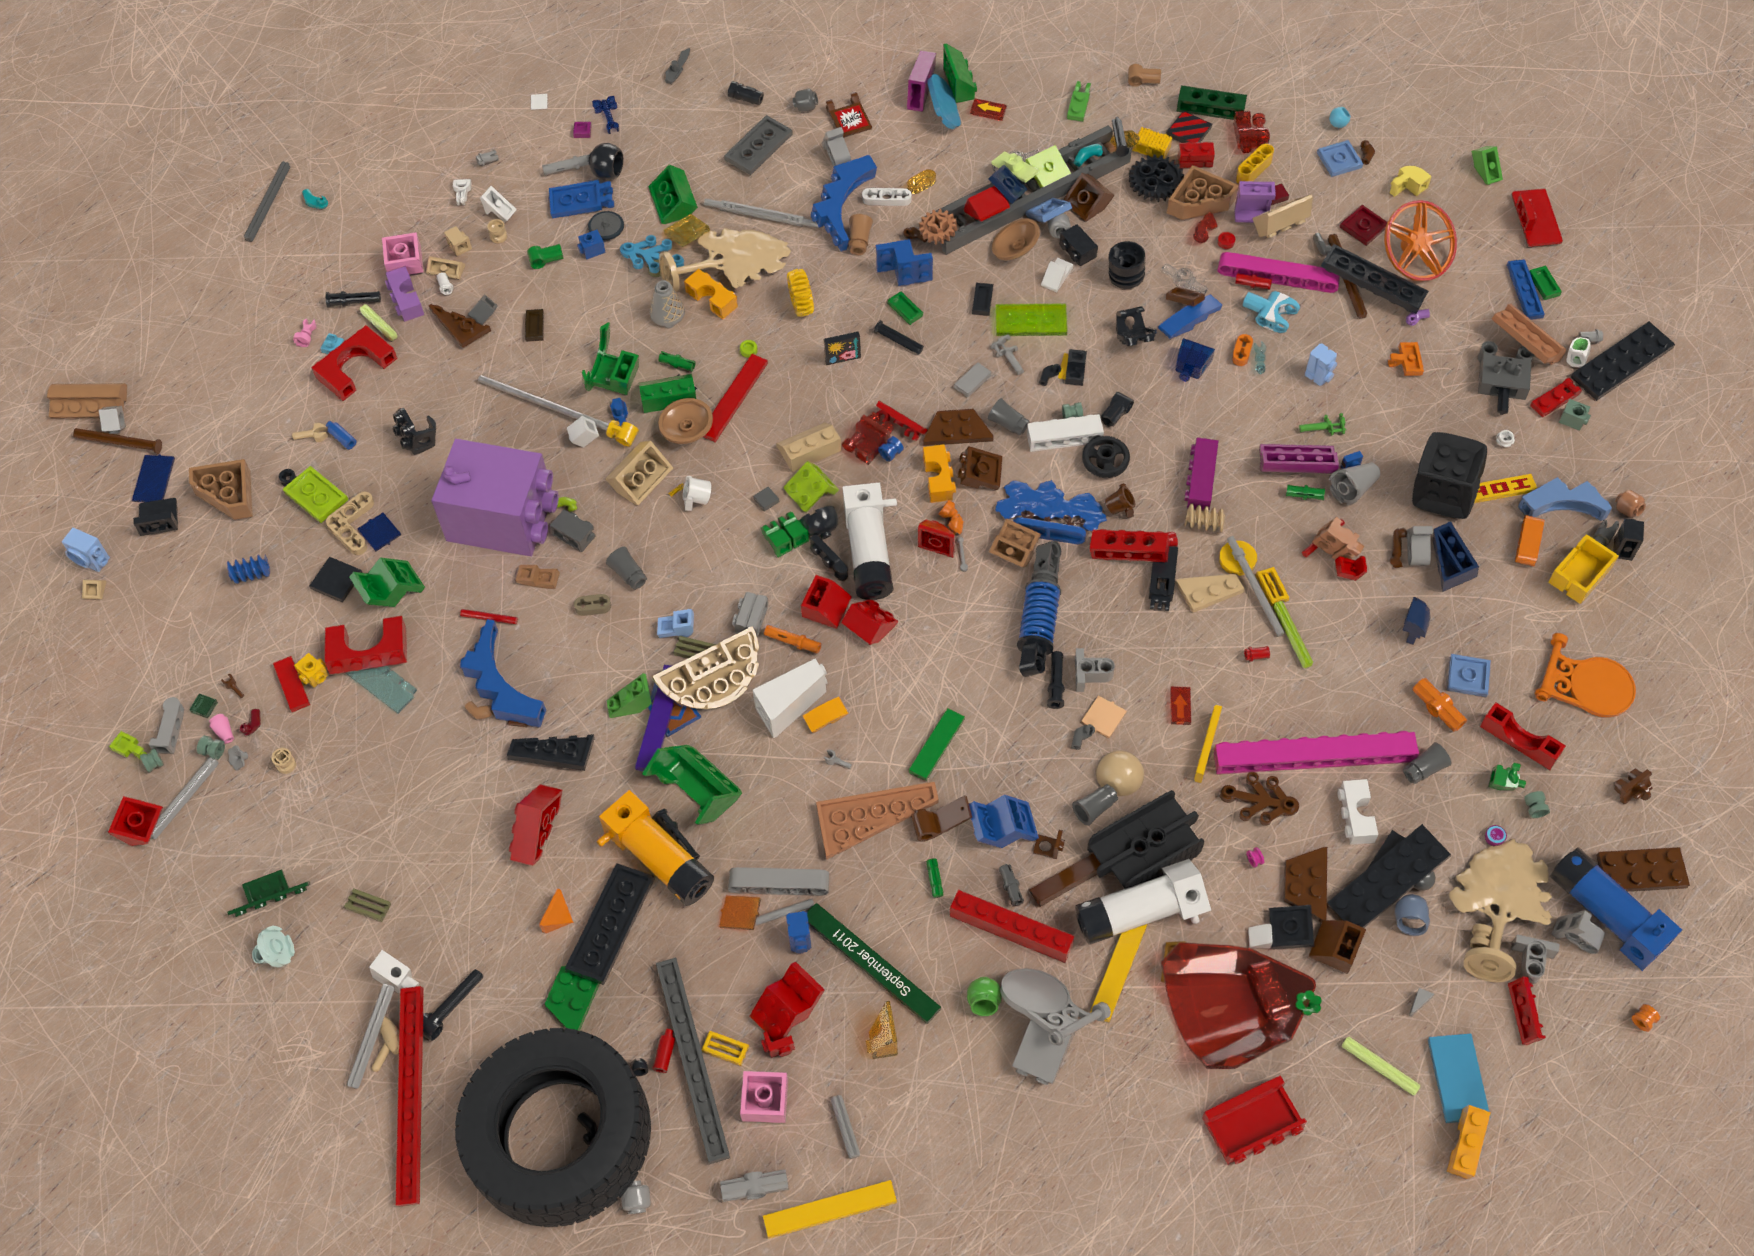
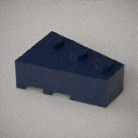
M1450 521L1434 528L1432 541L1442 592L1476 578L1479 566L1452 522Z

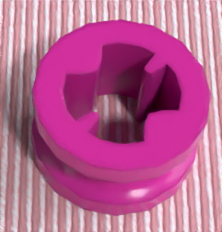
M1258 847L1253 848V851L1248 850L1246 852L1247 859L1253 868H1256L1258 864L1262 865L1265 863L1263 854Z

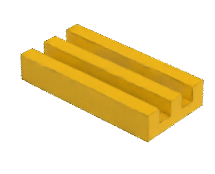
M1274 567L1256 572V577L1270 606H1274V603L1279 601H1289V596ZM1268 573H1271V575H1272V577H1273V579H1274V581H1275V583H1276V585H1277V587H1278V589H1279V591H1280V593H1281L1282 596H1279V594H1278V592H1277V590H1276V588H1275V585H1274L1273 581L1271 580V578H1270V576H1269Z
M709 1031L701 1050L703 1053L742 1066L749 1045ZM711 1038L741 1048L742 1051L713 1042ZM708 1045L711 1046V1047L717 1048V1049H719V1050L728 1052V1053H730V1054L739 1056V1058H736V1057L730 1056V1055H728V1054L719 1052V1051H717V1050L711 1049V1048L708 1047Z

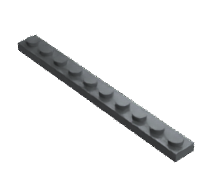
M677 958L658 962L656 966L709 1165L730 1159Z

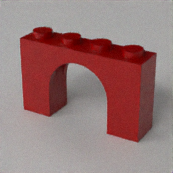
M365 325L336 349L329 352L327 356L316 362L311 368L315 378L339 399L344 401L357 391L353 380L341 371L343 365L349 359L357 356H366L385 369L398 358L394 348Z
M402 616L383 618V637L376 646L362 651L349 648V636L345 625L325 627V664L329 675L407 663L406 626Z

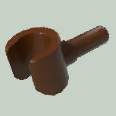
M228 674L230 677L229 681L221 679L227 689L234 690L240 698L245 696L236 686V681L231 674Z

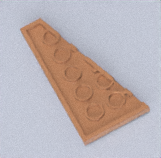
M935 782L816 802L826 860L912 817L916 810L927 809L939 803Z

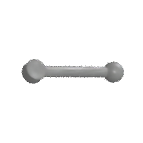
M959 536L956 541L959 543L962 563L960 569L962 572H966L968 565L965 564L962 544L964 539Z

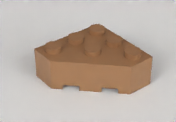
M1192 165L1170 197L1167 214L1184 220L1227 211L1236 200L1239 185Z
M245 459L189 468V484L196 496L234 520L253 517L251 471Z

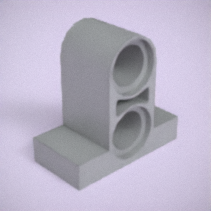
M842 127L826 132L822 141V146L824 150H827L833 167L851 161L850 153L843 138L844 132Z
M1413 526L1407 529V537L1405 539H1407L1408 564L1430 565V535L1433 534V526Z
M1076 648V692H1084L1085 683H1105L1111 681L1115 668L1114 662L1109 658H1084V648Z
M1585 910L1558 917L1552 935L1557 939L1566 937L1582 950L1591 954H1597L1605 932L1590 921L1592 915Z
M1516 935L1512 941L1511 950L1523 952L1521 977H1528L1529 983L1536 984L1545 972L1546 958L1554 959L1559 952L1560 944ZM1531 950H1535L1539 955H1534ZM1528 969L1534 970L1537 975L1531 974Z

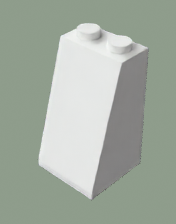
M816 659L753 689L755 708L773 738L783 732L826 693L827 680L825 675L827 672L822 664H818Z

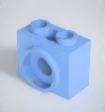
M72 528L62 540L63 545L67 549L65 551L66 556L79 566L100 572L110 559L98 538L76 528Z

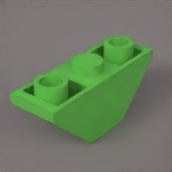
M641 674L607 700L610 718L637 714L652 704L646 674Z

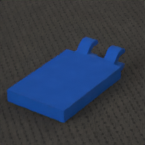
M599 180L549 188L552 219L600 211L602 206L607 208L615 207L612 198L613 187H611V181L600 183Z

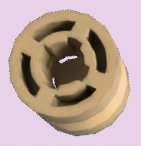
M500 219L491 220L487 225L491 241L503 243L507 239L504 222Z
M278 748L273 752L271 759L280 773L288 774L295 769L296 761L287 748Z
M1485 924L1473 925V938L1470 940V948H1489L1493 928Z

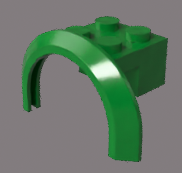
M610 322L600 327V342L596 360L591 373L588 371L586 375L585 370H582V381L587 391L597 386L628 395L639 368V355L621 350L619 357L607 354L610 339Z

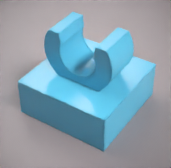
M329 333L320 348L322 353L329 354V352L341 345L344 339Z

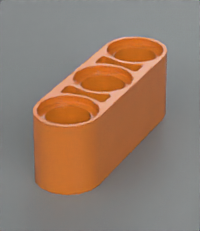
M1525 515L1521 526L1515 562L1535 566L1544 528V519Z

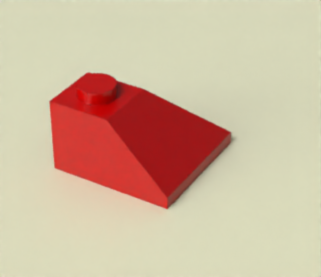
M925 519L918 525V547L953 558L955 553V535L943 524Z

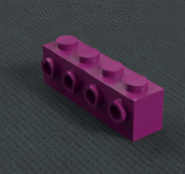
M1197 437L1196 443L1191 445L1190 455L1194 456L1193 460H1189L1188 470H1191V475L1188 474L1186 486L1190 487L1189 490L1185 491L1184 501H1188L1187 509L1190 504H1193L1194 510L1198 505L1201 506V511L1204 510L1205 506H1208L1210 510L1219 440Z

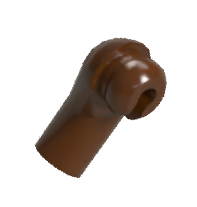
M1364 140L1360 144L1361 151L1364 154L1362 163L1368 165L1375 154V149L1368 140Z
M918 227L905 228L903 231V235L907 239L918 238L924 243L928 241V239H923Z

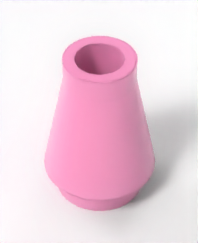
M218 714L209 720V727L225 744L234 740L228 717H225L224 714Z

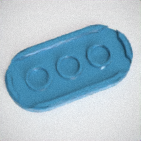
M933 74L928 78L927 84L935 113L938 117H942V123L946 127L953 130L961 125L954 94L942 77Z

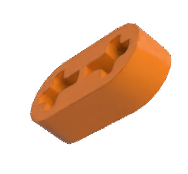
M1242 334L1237 338L1232 356V361L1237 366H1244L1248 362L1253 344V339L1250 335ZM1243 342H1247L1245 347H1242ZM1240 353L1243 354L1242 359L1238 358Z

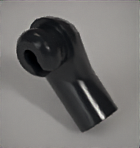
M1054 364L1045 367L1039 384L1046 386L1049 378L1059 375L1062 370L1061 366Z
M582 1112L577 1117V1120L586 1128L587 1133L583 1135V1140L587 1145H590L597 1133L595 1121L585 1112Z

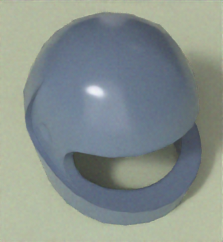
M1414 894L1403 896L1397 902L1394 911L1398 928L1403 933L1413 936L1426 933L1430 925L1429 908L1426 900ZM1402 918L1420 919L1425 925L1420 928H1410L1403 924Z

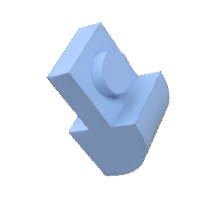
M692 609L673 611V616L658 618L657 635L659 638L671 636L689 637L693 634L694 612Z

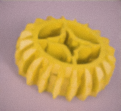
M794 269L787 273L790 299L798 317L808 316L814 312V302L809 280L803 269Z

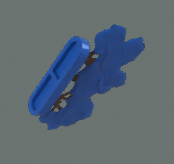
M1016 480L1011 481L1004 486L1006 494L1010 498L998 501L995 509L1005 519L1022 516L1015 518L1013 522L1040 533V539L1071 544H1082L1086 539V531L1082 527L1075 525L1081 524L1085 529L1093 531L1098 529L1101 522L1107 521L1106 515L1102 513L1103 507L1090 493L1078 494L1067 501L1063 498L1064 493L1056 488L1052 480L1040 483L1037 490H1033L1027 483ZM1034 516H1039L1040 518H1042V519H1044V520H1046V521L1036 520V519H1032V518H1033ZM1080 516L1077 522L1073 520V523H1071L1073 517ZM1059 517L1065 520L1066 524L1051 522V519Z

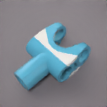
M1277 291L1271 292L1268 299L1248 292L1243 302L1244 307L1258 312L1255 318L1258 325L1278 333H1285L1289 328V323L1280 314H1297L1300 310V305L1296 300Z

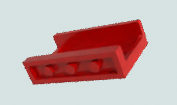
M1281 1075L1204 1112L1202 1119L1228 1165L1233 1162L1239 1164L1247 1159V1155L1254 1153V1155L1260 1154L1266 1150V1146L1270 1144L1278 1145L1285 1140L1284 1137L1290 1134L1296 1136L1304 1131L1303 1128L1307 1121L1305 1118L1301 1119L1283 1088L1285 1082Z

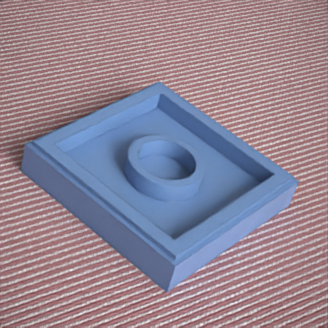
M1349 140L1317 150L1318 156L1331 177L1363 167L1362 161Z
M1051 198L1027 210L1025 213L1027 218L1044 223L1072 209L1070 202Z
M1451 654L1447 691L1487 697L1491 660Z

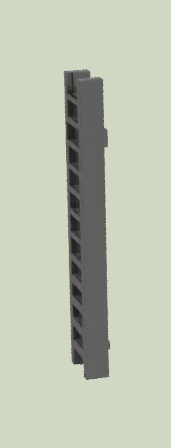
M1107 125L1059 149L1065 163H1069L1075 172L1043 188H1040L1034 182L1035 177L1031 178L1026 184L1033 193L1027 196L1025 193L1022 194L1019 200L1013 204L1006 198L1010 208L982 222L972 217L975 222L968 224L962 216L965 214L964 207L968 198L993 187L992 183L940 208L942 213L947 210L949 215L953 214L956 223L959 225V230L955 231V236H950V241L944 240L942 251L947 255L1025 216L1027 210L1051 198L1058 199L1066 195L1081 173L1092 175L1095 179H1098L1130 163L1131 149L1129 148L1128 155L1124 157L1118 156L1116 151L1110 153L1103 146L1110 142L1113 137V130ZM1093 144L1102 146L1103 158L1096 160L1092 156L1086 160L1089 165L1085 167L1074 165L1073 162L1080 149Z

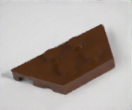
M974 409L937 411L923 439V446L993 442L994 436Z
M1328 847L1316 849L1288 859L1285 862L1284 902L1291 906L1311 905L1312 915L1318 918L1321 923L1323 920H1327Z

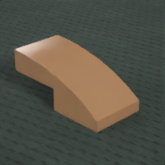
M520 565L515 581L532 587L556 589L560 572L558 569H540L537 565Z

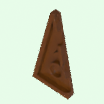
M428 305L430 311L462 348L491 332V328L487 324L483 326L476 323V320L472 318H466L464 315L453 311L451 313L447 312L441 306Z

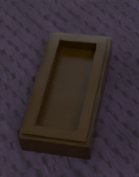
M543 309L526 310V342L544 341Z

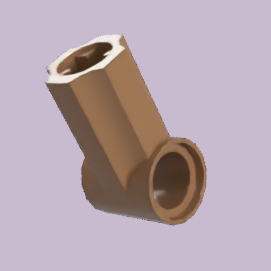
M1140 64L1129 66V85L1136 87L1142 83L1160 84L1161 69L1143 68Z

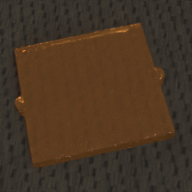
M726 895L724 907L721 909L722 915L719 927L754 930L757 917L760 915L758 911L761 898Z

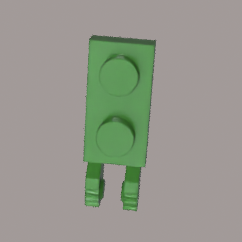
M1077 81L1067 119L1084 121L1090 97L1091 83H1087L1084 93L1079 92L1081 82Z

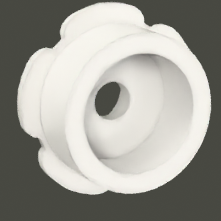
M1503 430L1496 436V442L1503 447H1510L1511 444H1514V434L1509 430Z

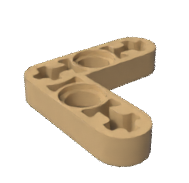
M369 492L359 493L326 519L328 529L354 555H362L367 550L364 538L350 524L373 507L374 500ZM349 509L355 510L352 515L345 514ZM333 522L339 523L340 528L338 529V527H337L335 524H332V523H333ZM350 531L351 535L349 537H342L344 532ZM355 540V542H356L358 545H361V546H360V547L355 546L354 543H353V541Z

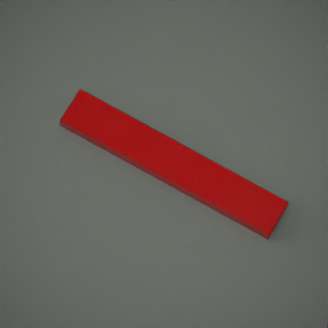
M751 354L712 412V426L703 438L716 443L767 366V359Z

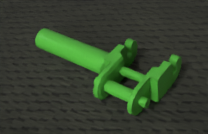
M1343 413L1339 414L1340 423H1332L1329 421L1328 415H1324V422L1299 425V431L1327 429L1331 436L1336 432L1345 434L1346 422ZM1333 426H1340V428L1333 429Z

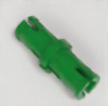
M661 351L658 361L690 372H693L696 365L694 360Z
M1288 484L1286 496L1301 497L1303 500L1310 498L1324 501L1325 488Z

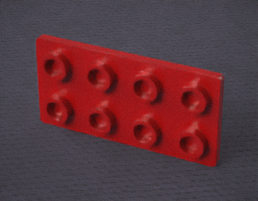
M1546 189L1513 191L1512 198L1528 246L1562 244L1563 239Z

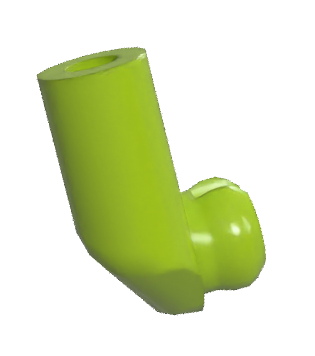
M561 497L558 500L557 508L567 506L568 511H575L578 508L576 505L577 501L569 497Z

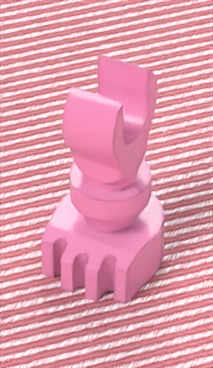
M307 318L303 321V329L301 332H296L293 338L296 346H309L311 332L316 329L314 319L309 325Z

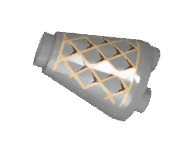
M661 280L657 282L650 306V318L658 325L672 328L684 317L685 308L672 285L666 280Z

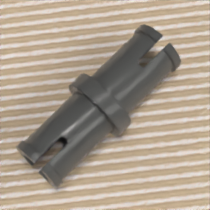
M1010 864L1002 865L999 867V872L1004 882L1003 888L1008 892L1011 905L1019 906L1024 903L1019 889L1020 883L1015 879L1012 866Z

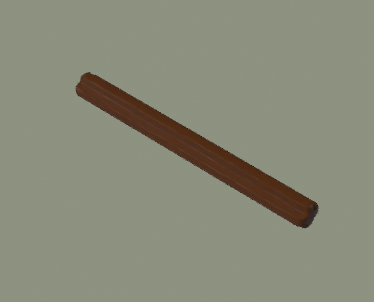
M1330 234L1328 236L1329 245L1332 247L1335 244L1342 248L1337 234ZM1343 279L1357 317L1359 319L1366 318L1367 310L1357 285Z

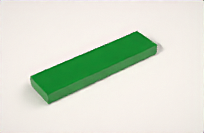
M947 708L909 769L910 774L924 781L928 780L964 722L965 716Z

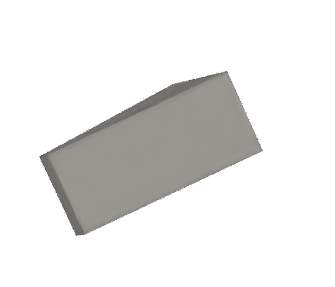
M1419 988L1409 1016L1412 1017L1433 998L1434 993Z

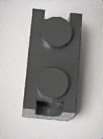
M564 509L550 524L553 536L580 552H583L596 537L592 532L594 526L589 521H583L575 513H569Z

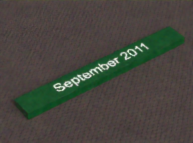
M817 902L807 912L808 924L926 1024L941 1010L939 1004Z

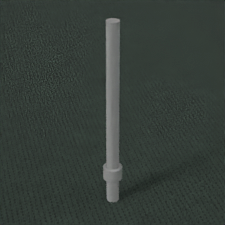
M1230 536L1227 538V541L1233 551L1234 559L1238 560L1277 636H1282L1284 631L1248 565L1243 549L1239 548L1234 536Z

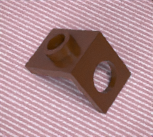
M1063 830L1058 831L1057 839L1038 834L1039 838L1036 839L1033 854L1057 859L1058 852H1063L1065 840L1062 839ZM1043 841L1049 842L1051 849L1049 851H1042L1039 847L1040 843Z

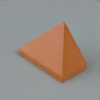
M560 889L556 890L539 924L543 933H549L574 923Z

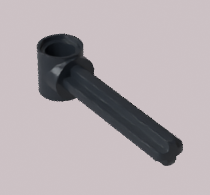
M473 970L433 1014L430 1012L423 1014V1035L430 1041L435 1040L443 1030L442 1021L483 979V974L479 970Z

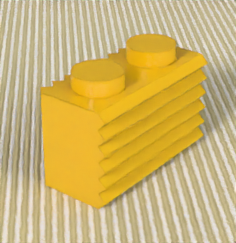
M1141 127L1133 141L1132 151L1149 155L1150 157H1153L1155 154L1157 158L1163 155V159H1165L1171 148L1172 137L1149 128Z

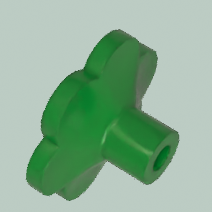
M1306 991L1297 995L1296 1008L1302 1011L1304 1015L1310 1016L1312 1013L1320 1012L1322 999L1315 995L1313 991Z

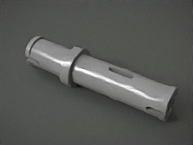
M590 154L580 157L573 156L571 159L542 165L544 174L546 176L569 169H580L579 167L589 165Z

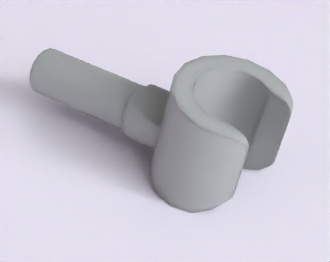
M827 750L828 755L832 756L831 758L824 756L828 765L836 763L849 769L851 768L852 764L837 758L833 750Z

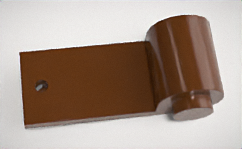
M964 795L934 812L926 811V809L916 810L912 815V822L917 840H931L970 820L972 814L967 796Z

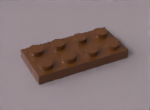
M1680 847L1598 852L1596 855L1599 867L1627 892L1685 889L1690 886Z

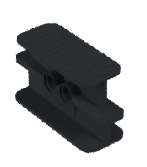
M1170 790L1141 808L1127 814L1125 817L1120 818V820L1115 821L1113 824L1099 830L1089 839L1087 849L1090 853L1093 852L1101 863L1097 868V875L1101 878L1113 872L1124 889L1164 876L1162 871L1164 867L1187 859L1191 861L1201 853L1205 842L1203 838L1198 839L1190 828L1191 825L1197 822L1199 815L1196 811L1187 815L1174 798L1175 792ZM1158 837L1161 841L1156 842L1152 838ZM1135 847H1141L1144 851L1139 852L1135 850Z

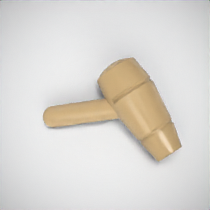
M386 1016L380 1028L385 1043L372 1065L374 1072L380 1070L390 1050L394 1055L399 1054V1029Z

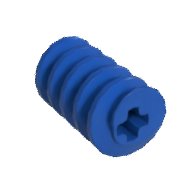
M266 554L264 559L257 555L256 561L252 556H250L249 562L242 558V564H239L236 559L234 566L227 561L229 577L236 584H239L240 579L243 582H246L248 578L252 581L255 579V575L258 579H261L263 574L265 577L270 576V566Z

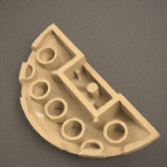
M753 626L652 676L654 682L665 695L686 707L714 709L731 703L747 690V686L757 672L759 644Z

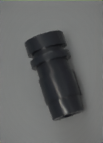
M732 81L728 89V97L742 99L757 105H761L763 101V92L749 86L745 87L744 84Z

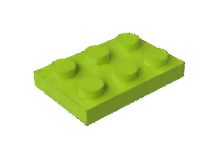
M311 466L283 488L284 493L320 523L349 500L347 495Z

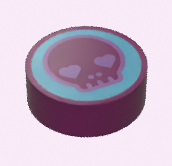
M1498 825L1490 826L1485 832V840L1491 846H1500L1507 838L1506 831Z

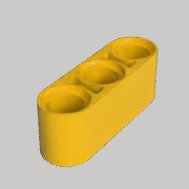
M1262 144L1239 165L1236 177L1237 184H1239V181L1253 182L1271 165L1274 154L1272 145Z

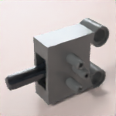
M1486 341L1482 344L1477 357L1480 362L1478 394L1498 396L1497 412L1500 415H1504L1509 410V398L1526 400L1531 381V361L1534 354L1522 346L1519 348L1515 358L1495 356L1498 350L1497 345L1494 342Z

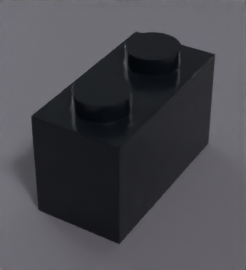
M1078 224L1060 233V247L1079 266L1097 257L1098 245Z
M1624 519L1614 538L1613 552L1619 555L1618 559L1630 561L1634 559L1644 540V522L1635 519Z

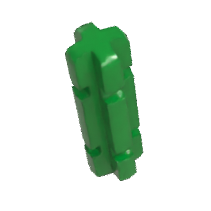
M936 858L928 859L926 865L932 888V896L940 898L944 895L938 862Z

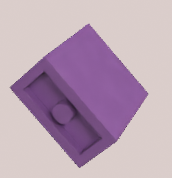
M1239 181L1234 207L1235 222L1254 223L1253 217L1269 211L1272 200H1275V182Z

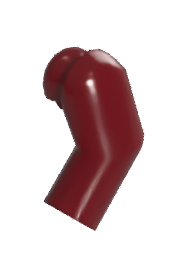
M252 709L250 711V722L241 724L240 732L244 735H252L261 726V711L259 709Z

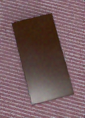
M1175 287L1166 293V300L1194 307L1205 300V294Z

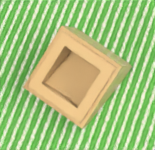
M83 580L82 599H102L106 580Z

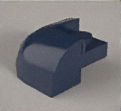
M1416 597L1412 599L1402 629L1409 632L1406 643L1414 645L1416 638H1425L1431 618L1430 609L1427 604Z

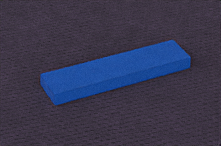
M1525 259L1508 261L1507 268L1523 313L1531 320L1544 318L1545 313Z

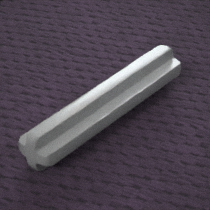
M841 1095L831 1098V1103L850 1159L860 1156V1151Z

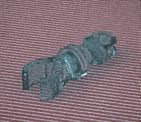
M1261 341V347L1256 343L1253 346L1256 352L1255 361L1257 362L1255 369L1258 374H1263L1266 370L1264 364L1266 360L1264 354L1266 345Z

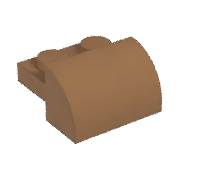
M1006 519L989 552L1025 568L1035 553L1034 549L1041 534Z

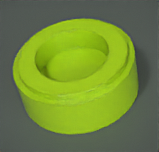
M745 340L740 344V353L743 357L749 358L751 354H757L756 342Z

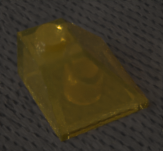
M886 1001L869 1031V1040H865L867 1053L872 1054V1060L898 1055L897 1037L890 1001Z

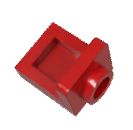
M1361 555L1356 560L1341 556L1335 559L1337 576L1356 581L1367 573L1365 556Z
M763 1032L764 1040H761L762 1047L765 1053L769 1052L771 1058L779 1055L784 1057L795 1050L791 1035L771 1042L768 1032Z

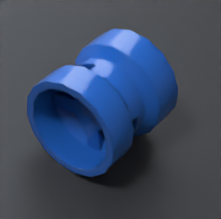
M894 436L890 437L886 444H882L878 448L882 458L888 462L892 461L896 454H900L904 450L900 440Z

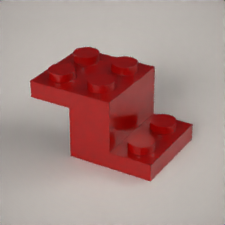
M797 962L790 964L782 979L765 988L749 1016L765 1032L767 1031L774 1041L785 1038L792 1027L808 1019L825 989Z

